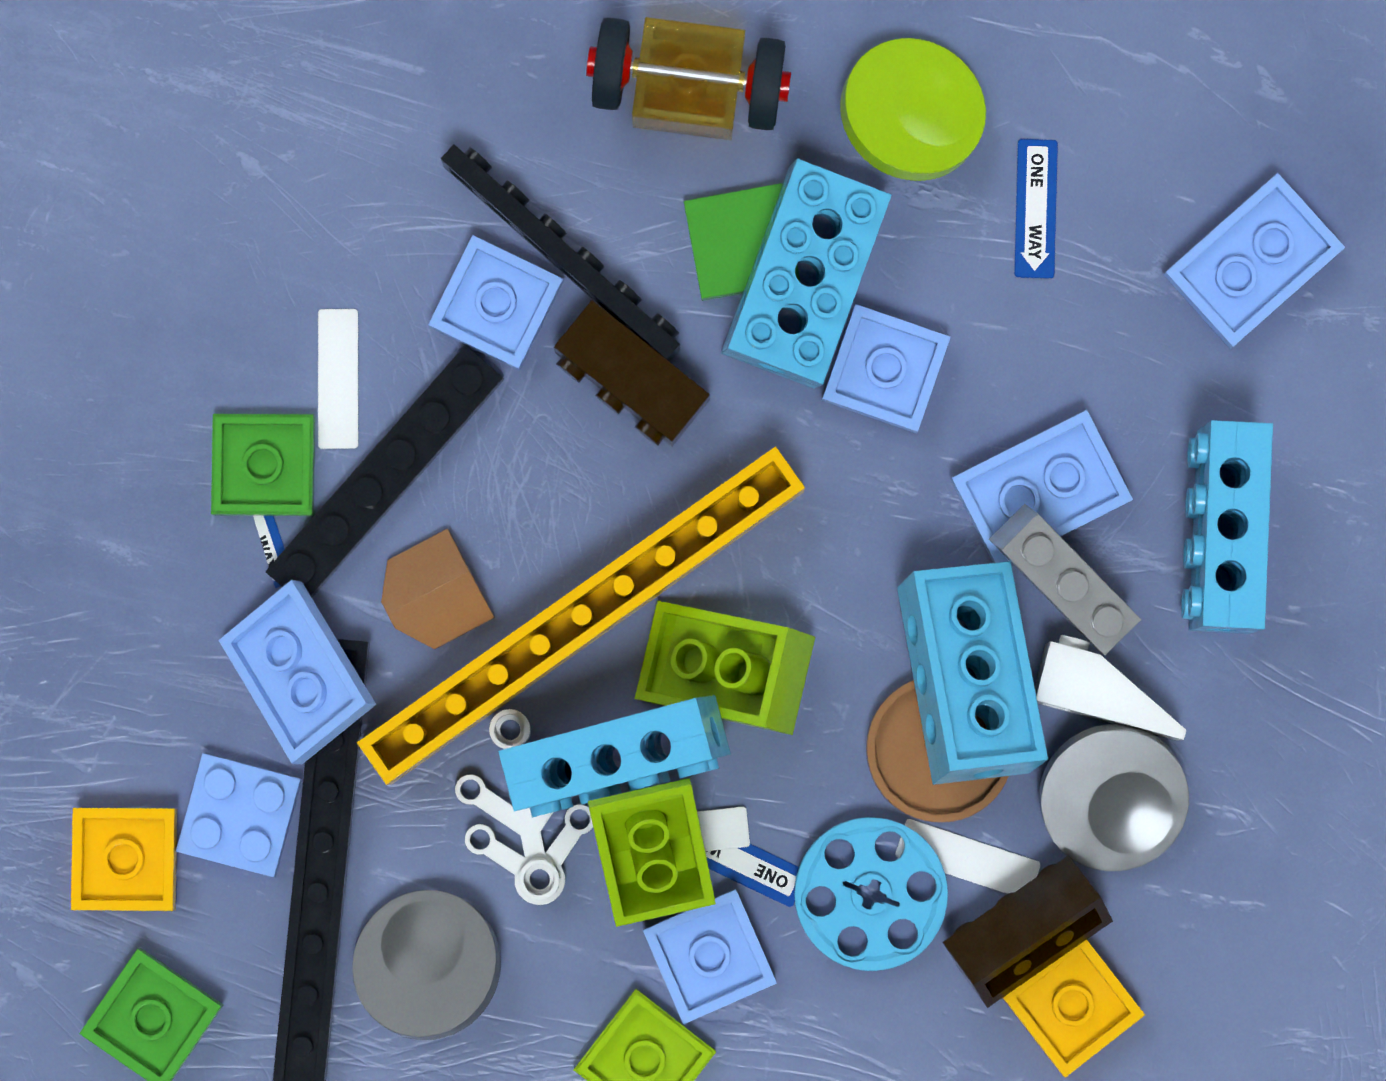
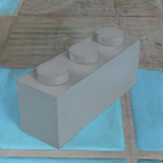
M1026 504L989 538L998 550L1102 654L1106 655L1141 621L1135 612L1052 527Z

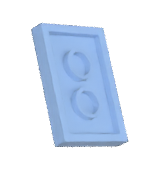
M1277 173L1163 275L1231 349L1339 254L1345 246L1280 174Z
M1087 410L950 479L993 563L1008 562L1009 560L989 538L1024 504L1037 512L1061 537L1133 500Z
M290 580L218 640L292 764L302 765L376 705L301 581Z

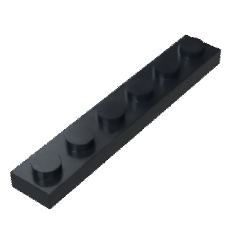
M453 144L440 158L443 167L600 307L669 362L680 352V344L675 340L679 332L673 325L658 313L651 319L637 307L642 299L621 280L613 285L599 272L604 268V265L587 249L581 247L578 252H575L562 239L567 233L551 217L544 213L538 219L525 207L529 199L508 180L502 186L487 174L492 166L471 147L464 153Z
M465 345L265 572L282 587L290 580L301 581L312 598L500 386L504 378Z

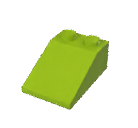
M657 601L634 699L667 706L693 698L715 695L722 720L793 735L815 636L780 625Z
M690 778L588 801L616 927L716 904Z

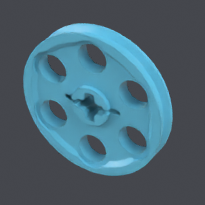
M865 817L842 822L830 828L815 840L800 863L795 881L794 896L800 923L811 942L823 954L846 967L864 971H878L900 966L912 960L927 948L943 923L947 908L948 889L942 864L935 851L924 838L901 823L889 819ZM895 832L903 839V853L896 860L884 861L879 858L875 851V842L882 833ZM835 839L847 840L854 849L853 860L845 868L837 869L831 867L825 859L826 846ZM919 871L929 873L934 878L936 884L934 894L924 901L912 899L907 892L909 877ZM872 879L878 880L880 882L878 890L885 894V897L899 902V905L894 906L884 901L882 903L874 901L870 908H865L862 906L863 897L857 894L856 890L844 886L843 882L847 881L856 886L860 884L868 886ZM818 886L829 888L835 896L833 910L824 916L812 914L806 905L808 893ZM898 919L910 920L917 929L915 942L907 948L894 947L888 939L889 927ZM851 926L862 929L867 938V944L863 952L854 956L841 952L837 942L841 931Z

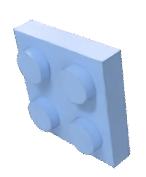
M472 235L428 326L520 371L564 282L563 278Z
M855 304L822 401L917 434L951 337Z
M202 753L176 852L276 877L302 779Z
M736 889L716 897L715 905L684 911L643 929V933L683 1024L777 984Z

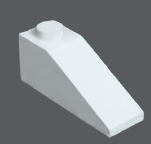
M1060 635L1059 643L1050 641L1045 644L1034 687L1038 704L1112 724L1133 726L1151 734L1176 741L1184 740L1186 729L1102 655L1088 651L1090 642Z

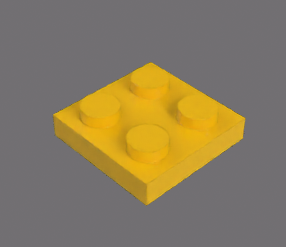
M73 808L71 910L175 911L177 809Z
M1085 940L1003 997L1006 1004L1064 1078L1145 1016L1144 1012L1088 940Z

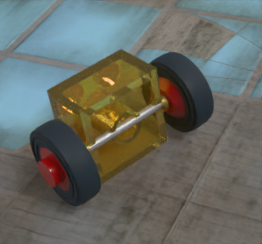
M645 17L640 57H635L634 62H632L633 51L629 45V21L617 18H603L597 47L590 46L586 76L593 77L592 106L598 109L618 110L622 100L623 88L629 83L632 72V78L637 79L632 111L633 128L732 140L738 92H743V86H745V98L750 105L748 127L760 130H774L778 102L788 101L791 72L783 71L785 41L760 38L757 45L756 59L749 65L748 74L745 76V71H741L746 30Z

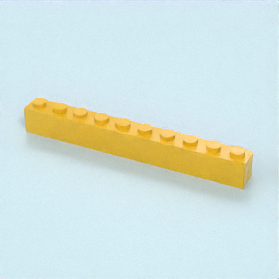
M775 446L365 736L357 744L385 784L392 785L803 494L805 490L804 485Z

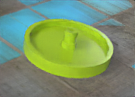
M901 38L883 42L873 47L858 60L848 75L841 93V119L844 130L853 147L870 165L887 175L899 179L926 181L951 173L970 156L979 143L984 131L986 120L985 99L975 75L958 56L930 41Z

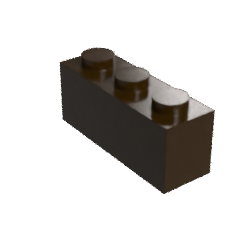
M593 300L590 301L554 346L555 353L561 357L556 363L561 370L578 383L584 377L600 388L595 396L617 414L625 408L640 420L635 428L657 446L664 440L673 447L710 401V394Z
M1068 855L1058 863L1048 865L1042 869L1035 879L1016 892L1004 895L993 908L974 921L962 924L951 937L942 943L982 1002L989 1008L1113 922V919L1100 895Z

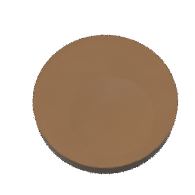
M914 680L892 692L879 706L871 721L866 741V756L872 779L889 803L913 818L929 822L962 820L988 806L1006 784L1009 776L932 784ZM975 715L978 724L987 729L984 721Z

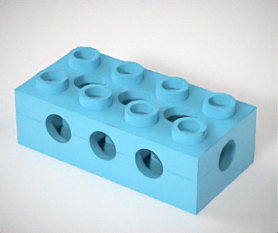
M797 158L788 168L721 354L813 389L823 385L892 195ZM815 216L825 217L831 222L833 226V236L831 239H823L815 233L812 225ZM797 263L809 264L816 273V283L814 286H805L798 281L795 275ZM786 309L796 314L799 320V329L796 334H789L781 329L778 323L780 310Z
M1211 420L1197 430L1195 438L1189 439L1187 465L1188 468H1195V484L1193 488H1188L1186 492L1185 516L1186 518H1193V535L1191 539L1186 538L1184 542L1183 566L1184 569H1191V586L1189 589H1183L1181 598L1182 619H1189V631L1251 634L1265 629L1273 423ZM1220 467H1224L1232 472L1235 478L1234 488H1230L1222 482ZM1219 517L1225 518L1230 522L1233 528L1232 539L1225 538L1219 532L1217 526ZM1218 567L1227 571L1231 578V586L1228 591L1222 589L1216 581L1215 573Z
M1011 561L913 571L897 587L932 784L1031 773L1046 762L1048 756ZM957 618L963 620L967 625L968 629L962 627L958 622ZM966 666L975 672L977 679L968 673ZM975 715L984 721L987 729L978 724Z
M715 695L693 698L498 751L513 810L519 811L530 808L532 818L574 807L571 798L573 796L579 795L582 805L590 800L621 794L620 784L628 782L630 791L669 782L668 771L677 769L679 778L719 768L717 758L731 755ZM663 734L670 740L671 750L669 755H666L661 747ZM614 748L619 751L621 756L619 768L613 760ZM566 761L571 767V780L565 773Z

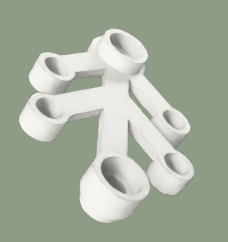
M506 709L493 717L489 732L491 739L498 747L507 749L525 744L530 737L531 726L523 713L514 709ZM508 720H514L520 726V734L513 740L504 738L501 733L502 725ZM473 774L462 776L455 786L457 798L464 804L476 805L521 835L525 857L497 841L493 829L485 824L474 825L466 832L465 844L468 850L477 855H486L515 875L516 890L525 901L535 905H544L557 899L565 885V873L561 865L581 835L588 833L593 828L589 807L577 804L567 810L564 818L566 826L545 853L541 830L554 812L532 818L530 808L514 811L510 803L486 788L482 778ZM467 780H475L480 786V794L475 799L469 800L462 795L461 787ZM582 809L588 813L590 822L586 828L576 829L571 825L570 817L575 810ZM478 829L485 830L490 836V843L485 849H477L471 843V836ZM537 869L545 870L549 874L550 882L544 889H537L531 884V874Z

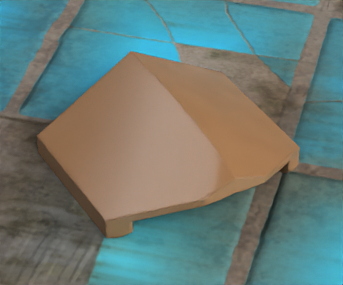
M448 529L387 560L381 603L395 629L435 650L495 618Z

